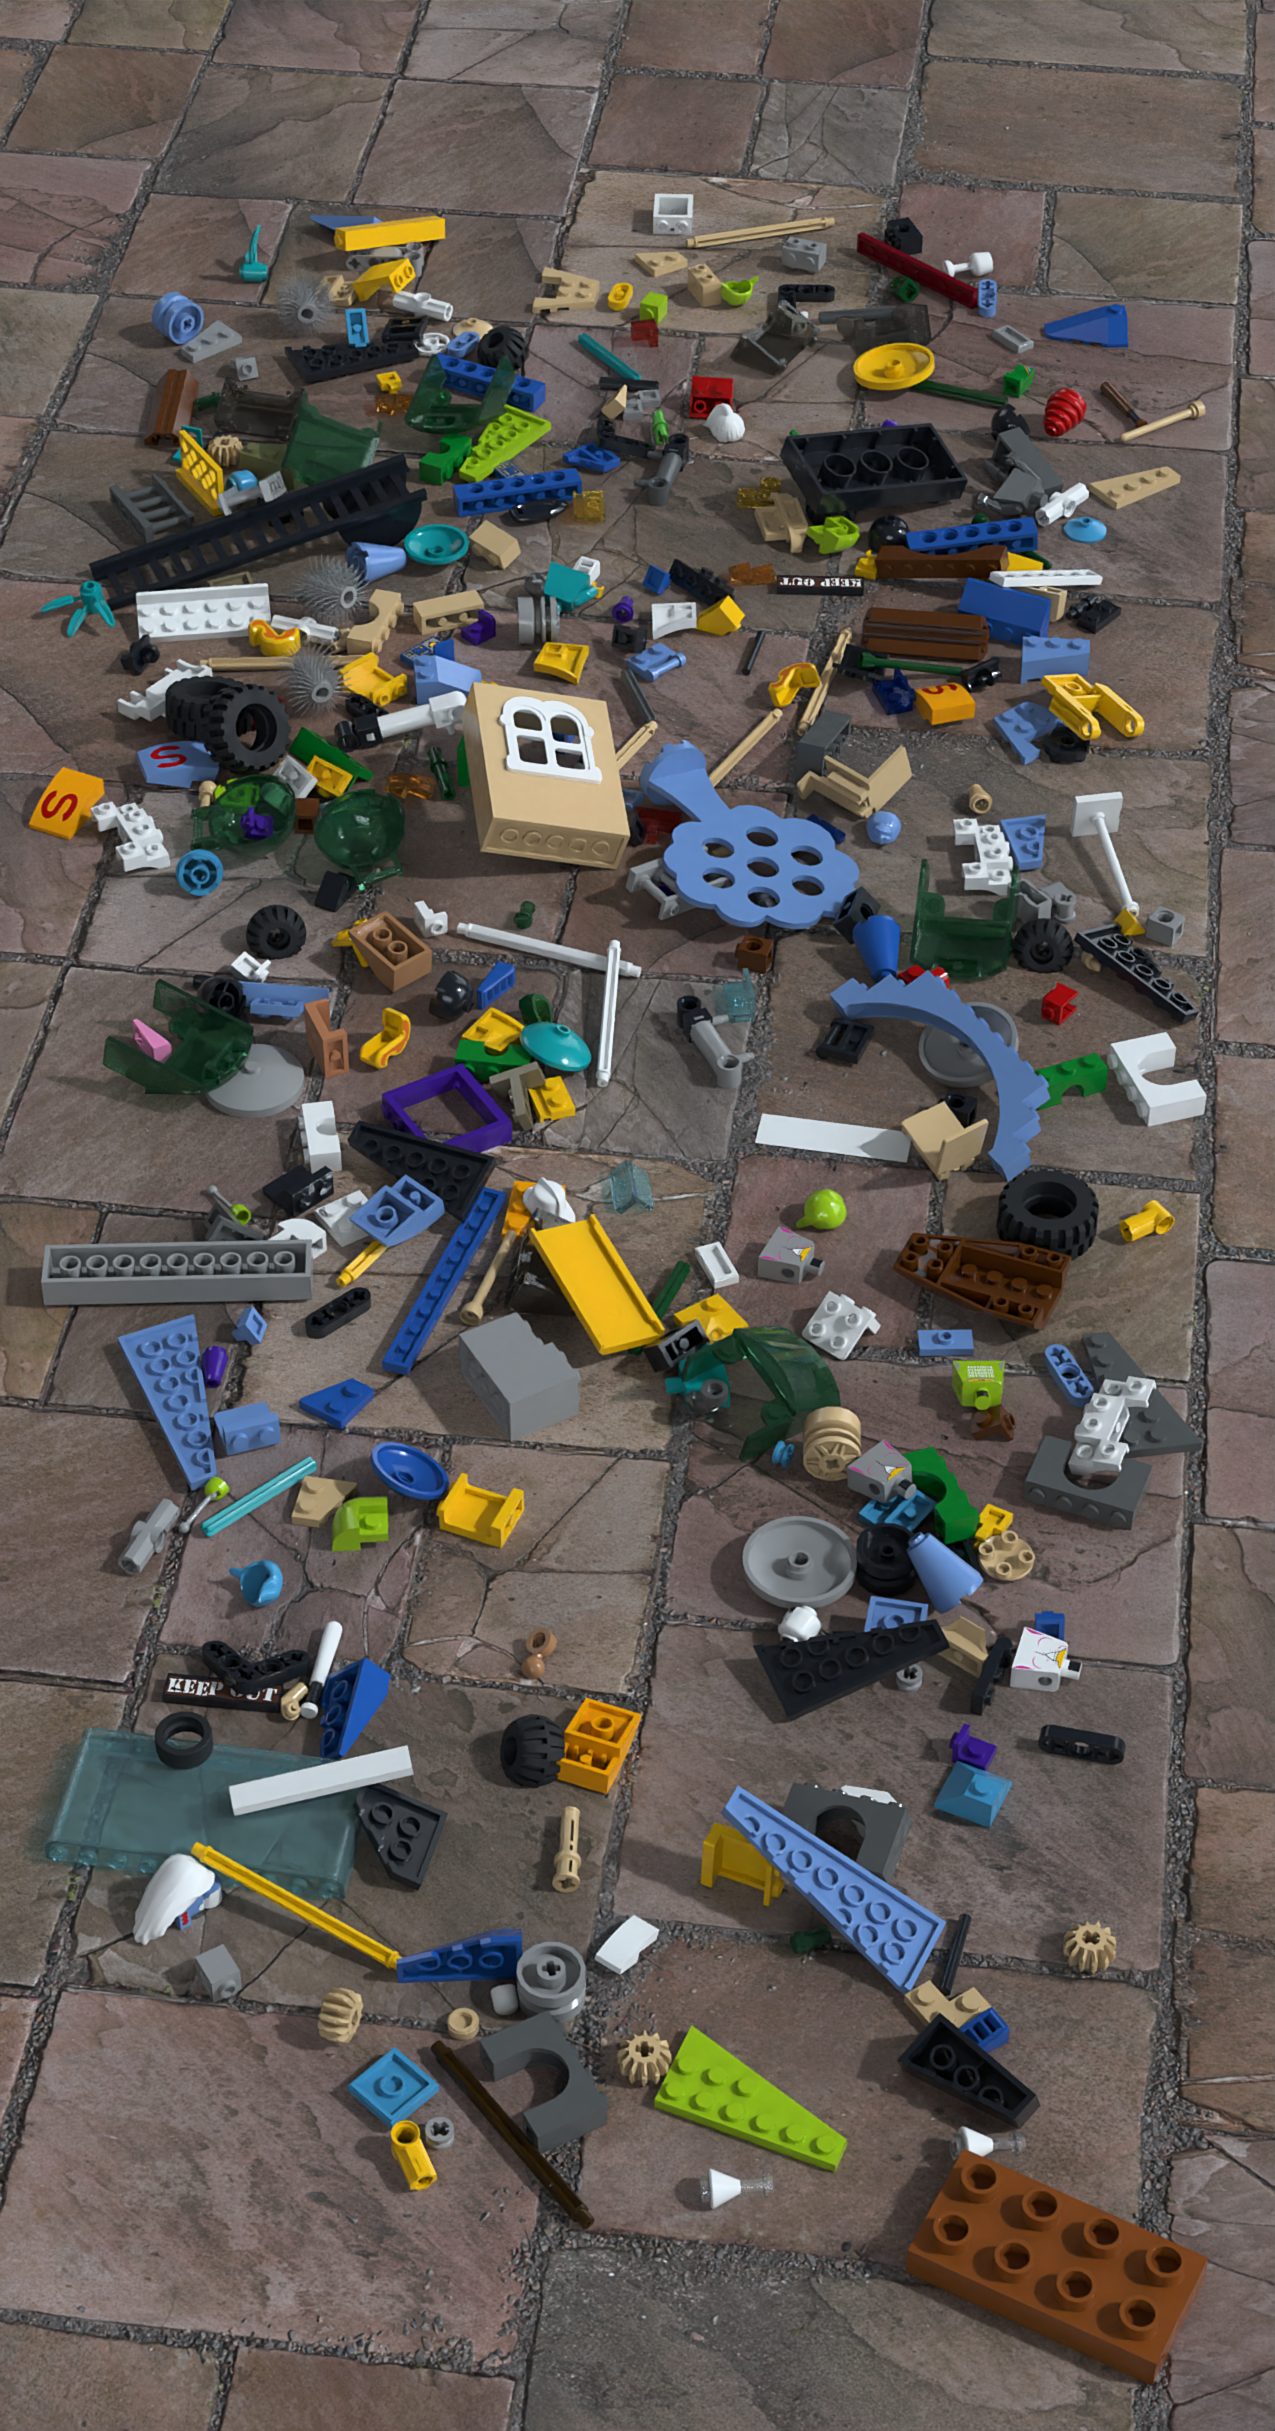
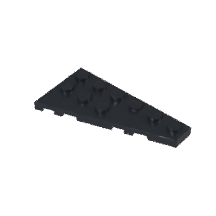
M412 341L387 342L385 346L366 343V347H355V344L323 345L321 349L303 346V350H292V347H284L285 355L305 383L334 379L341 375H351L355 372L373 370L377 367L391 366L394 363L409 362L412 359L419 358V350Z
M1118 922L1077 932L1073 941L1079 944L1084 952L1092 954L1101 965L1112 969L1118 978L1129 982L1138 993L1150 998L1155 1006L1167 1011L1173 1020L1184 1023L1196 1019L1199 1010L1184 994L1175 992L1173 989L1175 984L1170 979L1164 980L1161 976L1162 970L1143 949L1132 945L1134 940L1130 935L1124 936L1120 932L1122 927Z
M358 1120L347 1139L350 1147L400 1180L406 1174L443 1200L445 1211L463 1224L497 1164L496 1158L493 1156Z
M937 1619L905 1623L895 1628L882 1629V1627L871 1628V1631L855 1633V1631L809 1637L808 1640L791 1643L790 1640L780 1641L778 1645H753V1648L791 1722L950 1648Z

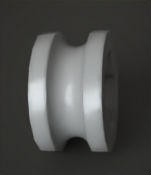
M917 1664L896 1673V1685L902 1691L914 1692L921 1687L923 1672Z
M440 2116L434 2117L426 2124L425 2139L430 2148L441 2151L446 2150L453 2144L455 2138L454 2126L449 2119ZM437 2131L438 2133H442L443 2131H445L446 2135L443 2136L441 2134H438L434 2136V2132Z

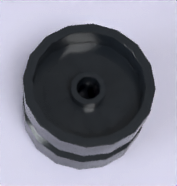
M879 1523L869 1526L862 1531L857 1539L856 1579L860 1586L868 1592L879 1596H895L910 1589L917 1579L916 1569L907 1553V1548L910 1546L908 1541L914 1536V1533L906 1527L895 1523Z

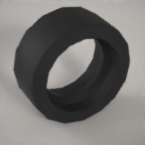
M189 1711L173 1713L161 1720L155 1730V1745L159 1759L166 1766L177 1770L192 1769L207 1761L213 1750L212 1729L208 1720L200 1714ZM181 1732H193L202 1737L198 1744L187 1749H175L166 1744L170 1737Z

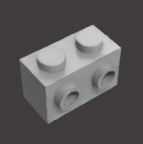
M789 237L782 247V265L792 269L799 268L808 272H819L826 262L827 244Z

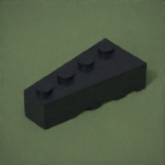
M940 2012L897 2060L902 2071L1019 2130L1041 2106L1034 2092Z

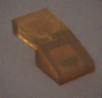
M385 394L376 396L374 399L376 411L396 416L398 409L418 414L420 409L418 396Z
M749 562L728 567L733 584L754 586L777 582L772 563L755 568H750Z
M388 773L384 791L402 798H406L409 792L430 800L436 780L413 773Z

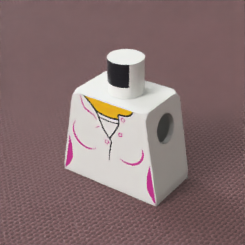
M1024 1627L1011 1669L1010 1687L1055 1692L1058 1690L1061 1677L1079 1680L1082 1663L1067 1660L1068 1644L1065 1641Z

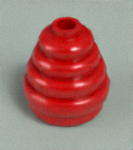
M1061 388L1050 395L1045 407L1043 427L1049 436H1062L1082 422L1085 417L1086 403L1080 394L1068 388Z

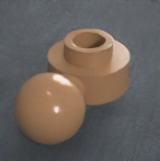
M545 1627L533 1630L526 1640V1648L531 1653V1656L523 1661L522 1672L529 1679H538L543 1675L545 1664L542 1658L549 1656L557 1644L556 1636Z

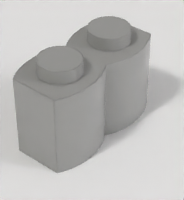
M1022 877L1008 883L1006 908L1012 915L1021 918L1024 924L1038 918L1050 919L1052 900L1046 893L1037 890L1032 882Z

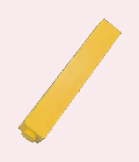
M428 216L335 228L334 242L337 249L352 251L444 239L445 219L438 216Z

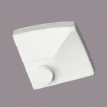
M696 603L652 604L653 640L681 629L697 628Z

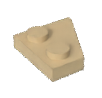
M679 252L635 254V261L653 277L688 267V260Z
M305 1476L291 1516L292 1524L320 1528L330 1515L336 1513L337 1508L342 1505V1502L349 1495L355 1496L357 1494V1483Z

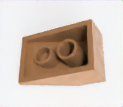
M387 911L348 930L349 937L376 977L392 992L431 972L432 950Z

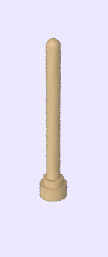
M1200 400L1192 402L1186 410L1121 434L1120 441L1126 442L1188 417L1195 419L1205 415V406Z
M509 1230L506 1233L473 1300L463 1306L459 1316L465 1324L471 1326L479 1324L483 1316L482 1304L516 1239L517 1234L514 1230Z

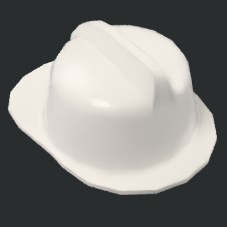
M542 1177L538 1180L537 1184L525 1191L523 1203L544 1229L575 1222V1214L566 1201L565 1191L557 1182L546 1180Z

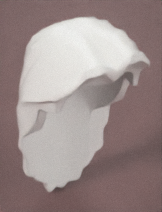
M174 1854L167 1858L149 1882L135 1912L133 1934L136 1942L146 1945L151 1939L163 1936L167 1927L173 1923L177 1916L181 1915L198 1897H201L211 1889L215 1877L213 1871L208 1870L203 1863L188 1855Z

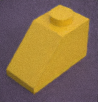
M728 595L701 612L696 617L697 628L694 629L720 636L729 631L734 633L740 628V621L745 615Z

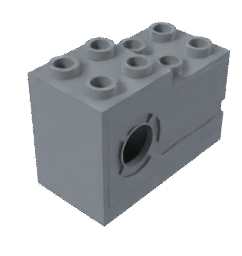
M517 1312L459 1334L460 1373L511 1442L579 1415V1402H581L579 1383L581 1379L577 1369L569 1365L564 1352L559 1351L553 1342L544 1345L539 1337L536 1338L532 1333L529 1323L526 1320L523 1321Z

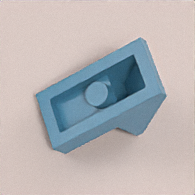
M365 308L345 310L348 343L355 344V347H366V343H369Z

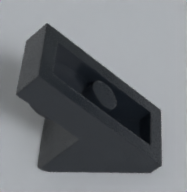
M614 625L611 647L633 653H642L646 648L648 631L643 628Z
M326 871L315 900V906L336 913L360 887V879L342 872L336 874Z

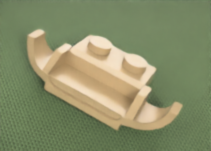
M773 492L770 494L769 500L770 502L774 501V506L755 507L754 511L764 540H786V542H790L791 553H801L807 534L808 523L797 497L793 498L787 493L778 494Z

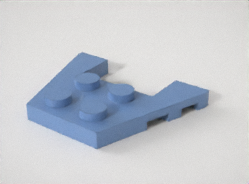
M1025 701L994 717L993 722L994 727L1003 739L1009 741L1012 745V751L1015 754L1018 753L1020 761L1024 765L1040 756V750L1030 742L1051 732L1055 728L1068 727L1049 708L1029 701Z

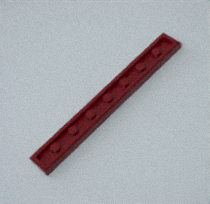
M863 232L858 234V253L970 309L977 307L978 289Z

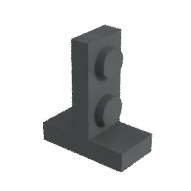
M218 1201L215 1202L203 1222L209 1229L205 1236L209 1242L259 1241L264 1238L260 1233L243 1226L226 1205Z

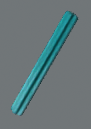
M588 334L578 335L579 344L625 379H641L639 373Z
M311 1457L304 1458L208 1518L200 1525L202 1533L206 1537L215 1535L304 1479L305 1476L312 1474L317 1470L315 1460Z

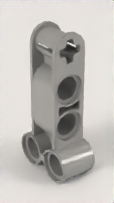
M410 242L406 247L383 246L357 250L356 255H354L355 250L348 251L349 257L346 260V266L351 271L366 272L371 266L395 261L392 258L397 260L408 258L416 274L414 278L422 275L424 253L423 244L420 242Z

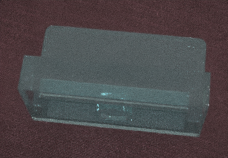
M743 968L742 982L723 984V995L731 1023L755 1021L756 997L748 968Z
M625 1160L608 1174L614 1209L617 1212L623 1214L635 1203L640 1204L649 1211L654 1209L649 1177L646 1172Z

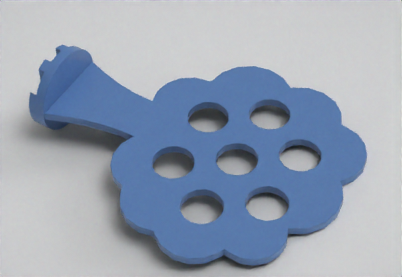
M681 740V744L674 746L668 743L661 747L660 754L651 764L648 761L645 763L640 774L639 784L651 802L662 806L674 803L695 821L682 823L674 828L670 840L671 845L666 849L663 856V867L675 879V889L679 896L687 903L699 908L715 910L721 919L739 927H754L767 921L782 928L806 929L816 925L822 916L836 918L844 897L856 890L854 886L858 881L859 868L856 862L848 855L835 850V841L828 831L808 820L798 818L781 819L772 811L758 806L743 805L729 809L715 791L705 769L706 760L704 755L689 741ZM751 832H762L774 838L776 844L768 847L759 846L752 843L746 835ZM708 843L721 844L731 850L732 856L727 858L714 857L706 853L702 846ZM795 851H807L815 854L821 863L813 866L803 865L794 860L791 854ZM752 862L766 863L775 868L777 875L772 877L758 876L751 872L747 865ZM708 873L722 874L733 882V886L717 888L705 882L703 876ZM796 881H810L818 885L823 892L816 896L804 895L798 892L792 884ZM754 892L767 893L777 900L778 905L769 908L760 907L752 903L748 895Z

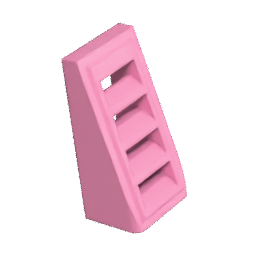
M133 1020L134 1041L152 1066L156 1068L172 1062L171 1044L140 1020Z

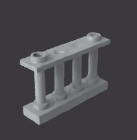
M277 471L260 480L259 485L238 492L237 486L229 488L218 495L217 504L220 511H224L225 516L242 507L243 502L258 497L264 498L265 502H269L287 490L280 471Z
M703 845L702 848L707 853L708 848ZM663 857L630 868L625 888L631 893L646 889L661 903L658 916L660 920L696 908V906L687 903L677 893L675 880L663 867ZM718 873L706 874L712 880L708 882L711 886L717 888L733 886V882L727 876L721 877ZM663 882L675 894L668 897L655 884Z

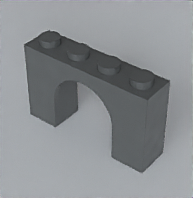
M1045 1435L1025 1480L1023 1499L1131 1531L1150 1486L1153 1465L1126 1458L1113 1484L1098 1490L1083 1489L1072 1484L1064 1475L1071 1458L1072 1442Z
M793 1782L781 1813L814 1836L825 1825L835 1820L851 1819L865 1826V1837L855 1863L889 1885L912 1824L907 1809L899 1803L889 1802L886 1804L877 1802L874 1798L866 1795L855 1797L839 1789H832V1791L821 1789L812 1783H804L803 1785Z
M548 2010L479 2040L480 2059L494 2082L530 2067L550 2068L558 2072L566 2080L567 2086L559 2096L523 2112V2131L541 2154L607 2125V2110L610 2109V2104L603 2091L598 2092L590 2069L588 2067L583 2068L577 2048L573 2043L569 2044L567 2042L561 2022L558 2019L554 2021Z

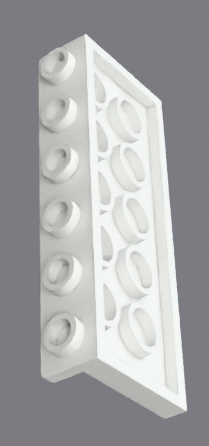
M267 583L136 593L139 640L143 635L149 634L150 643L249 636L248 625L256 619L265 620L271 625Z

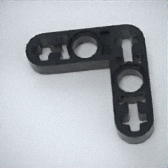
M783 284L778 288V308L785 306L794 313H796V302L828 303L835 299V288L831 285Z
M599 418L597 420L595 428V445L597 447L640 458L652 459L647 457L648 451H655L656 447L653 444L615 435L616 424L614 421L606 418Z
M209 1641L202 1646V1662L232 1690L242 1695L254 1694L303 1676L309 1671V1655L302 1650H290L250 1665L222 1641Z

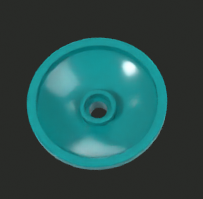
M444 524L418 527L411 531L404 540V549L408 556L419 563L434 566L446 565L459 560L466 554L469 548L468 537L462 530Z
M547 1022L533 1023L524 1027L520 1034V1042L524 1049L531 1056L546 1065L565 1071H581L590 1064L592 1056L587 1044L573 1030L564 1025Z

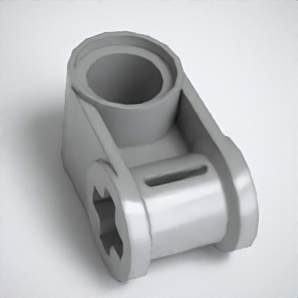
M1057 881L1037 889L1046 893L1051 898V916L1057 922L1067 924L1075 920L1076 913L1073 910V905L1076 903V896L1062 882Z

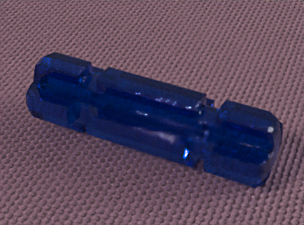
M815 814L807 817L806 820L818 824L828 831L836 844L840 845L845 841V832L837 829Z

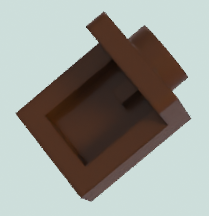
M1002 1404L972 1414L971 1434L976 1441L998 1433H1002L1007 1441L1014 1439L1015 1419L1011 1413L1005 1410Z

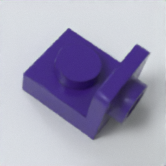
M481 609L478 611V621L461 629V637L477 646L496 636V620L491 614Z
M248 807L246 813L242 814L240 819V828H243V838L271 842L273 839V817L254 814V807Z
M964 1723L960 1732L955 1731L950 1740L949 1748L953 1749L951 1762L956 1763V1761H960L987 1771L996 1754L997 1746L969 1736L970 1725Z

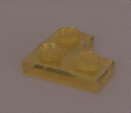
M774 477L760 478L759 489L750 487L738 488L737 507L774 506V501L770 502L769 497L773 492L781 493V479Z

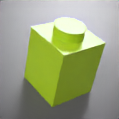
M649 292L640 302V321L659 324L667 314L668 296Z

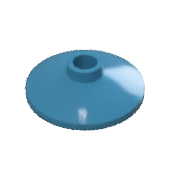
M1078 517L1066 522L1064 534L1069 539L1079 543H1094L1105 537L1106 527L1099 520L1089 517Z

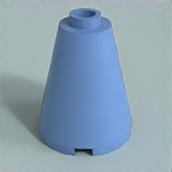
M352 542V546L347 548L345 555L347 570L354 564L351 571L355 574L353 576L356 578L361 574L360 578L357 579V583L361 582L359 586L405 568L408 562L407 553L402 548L362 542Z
M919 1532L908 1541L910 1546L907 1548V1553L934 1609L939 1614L948 1612L961 1603L959 1599L966 1594L970 1596L981 1585L983 1578L980 1573L930 1533L923 1535L922 1532Z

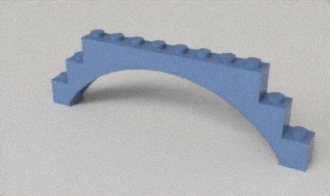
M927 970L917 979L906 985L901 979L897 981L889 974L870 989L864 983L859 984L852 977L829 994L835 1009L845 1019L853 1021L854 1019L884 1017L913 1020L946 1031L976 1052L996 1080L999 1094L1000 1116L998 1132L993 1149L988 1152L992 1166L1009 1182L1032 1165L1029 1157L1031 1150L1026 1142L1041 1132L1038 1123L1040 1117L1035 1110L1050 1099L1047 1090L1049 1084L1042 1075L1037 1076L1028 1061L1024 1060L1022 1062L1019 1059L1018 1053L1012 1046L1007 1047L1004 1044V1040L998 1032H991L987 1022L982 1017L978 1019L971 1006L967 1003L963 1004L953 989L949 991L940 976L937 975L935 977Z

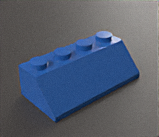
M968 578L957 614L986 617L990 632L989 637L1022 645L1023 636L1048 637L1051 599Z

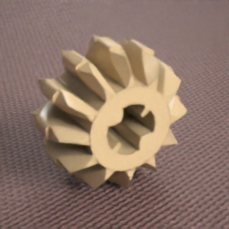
M222 435V437H214V440L209 441L207 452L219 464V467L223 465L228 467L240 462L239 452L243 449V446L237 437L232 438L231 435Z
M1087 1920L1084 1921L1082 1926L1074 1923L1071 1931H1067L1064 1936V1957L1068 1958L1070 1966L1079 1965L1080 1973L1084 1969H1090L1093 1975L1097 1968L1105 1971L1108 1964L1112 1963L1115 1958V1937L1111 1936L1110 1927L1101 1929L1099 1921L1095 1925H1090Z
M332 1988L326 1994L324 2003L321 2005L320 2014L318 2015L319 2022L317 2026L321 2037L337 2043H348L356 2035V2029L360 2026L359 2021L362 2017L361 2010L363 2008L360 1994L345 1988Z
M645 2029L641 2036L631 2033L629 2040H622L619 2053L617 2054V2063H619L622 2076H629L631 2084L640 2080L644 2087L649 2080L657 2084L660 2076L666 2077L672 2062V2054H670L667 2040L660 2041L658 2033L650 2037Z

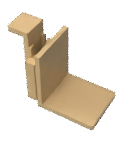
M900 746L869 778L862 776L826 755L824 761L829 776L827 778L824 776L820 777L809 771L796 786L799 796L803 800L815 790L861 818L867 819L872 814V810L878 812L912 777L906 749Z
M942 1102L901 1122V1131L904 1135L908 1134L913 1141L914 1147L937 1179L941 1181L949 1178L950 1171L953 1170L955 1172L959 1169L965 1171L967 1167L974 1164V1157L981 1152L989 1122L983 1119L964 1129L947 1104Z

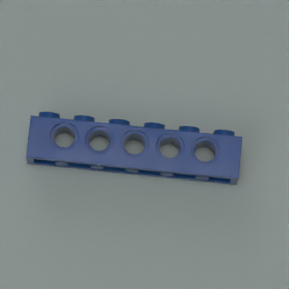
M438 353L427 363V382L499 403H505L530 412H535L546 401L545 383L442 353Z
M576 468L453 486V505L459 517L506 511L517 504L540 499H558L565 502L582 499V480Z
M1033 517L906 533L907 549L929 555L957 554L983 546H1007V552L1010 553L1038 550V532Z

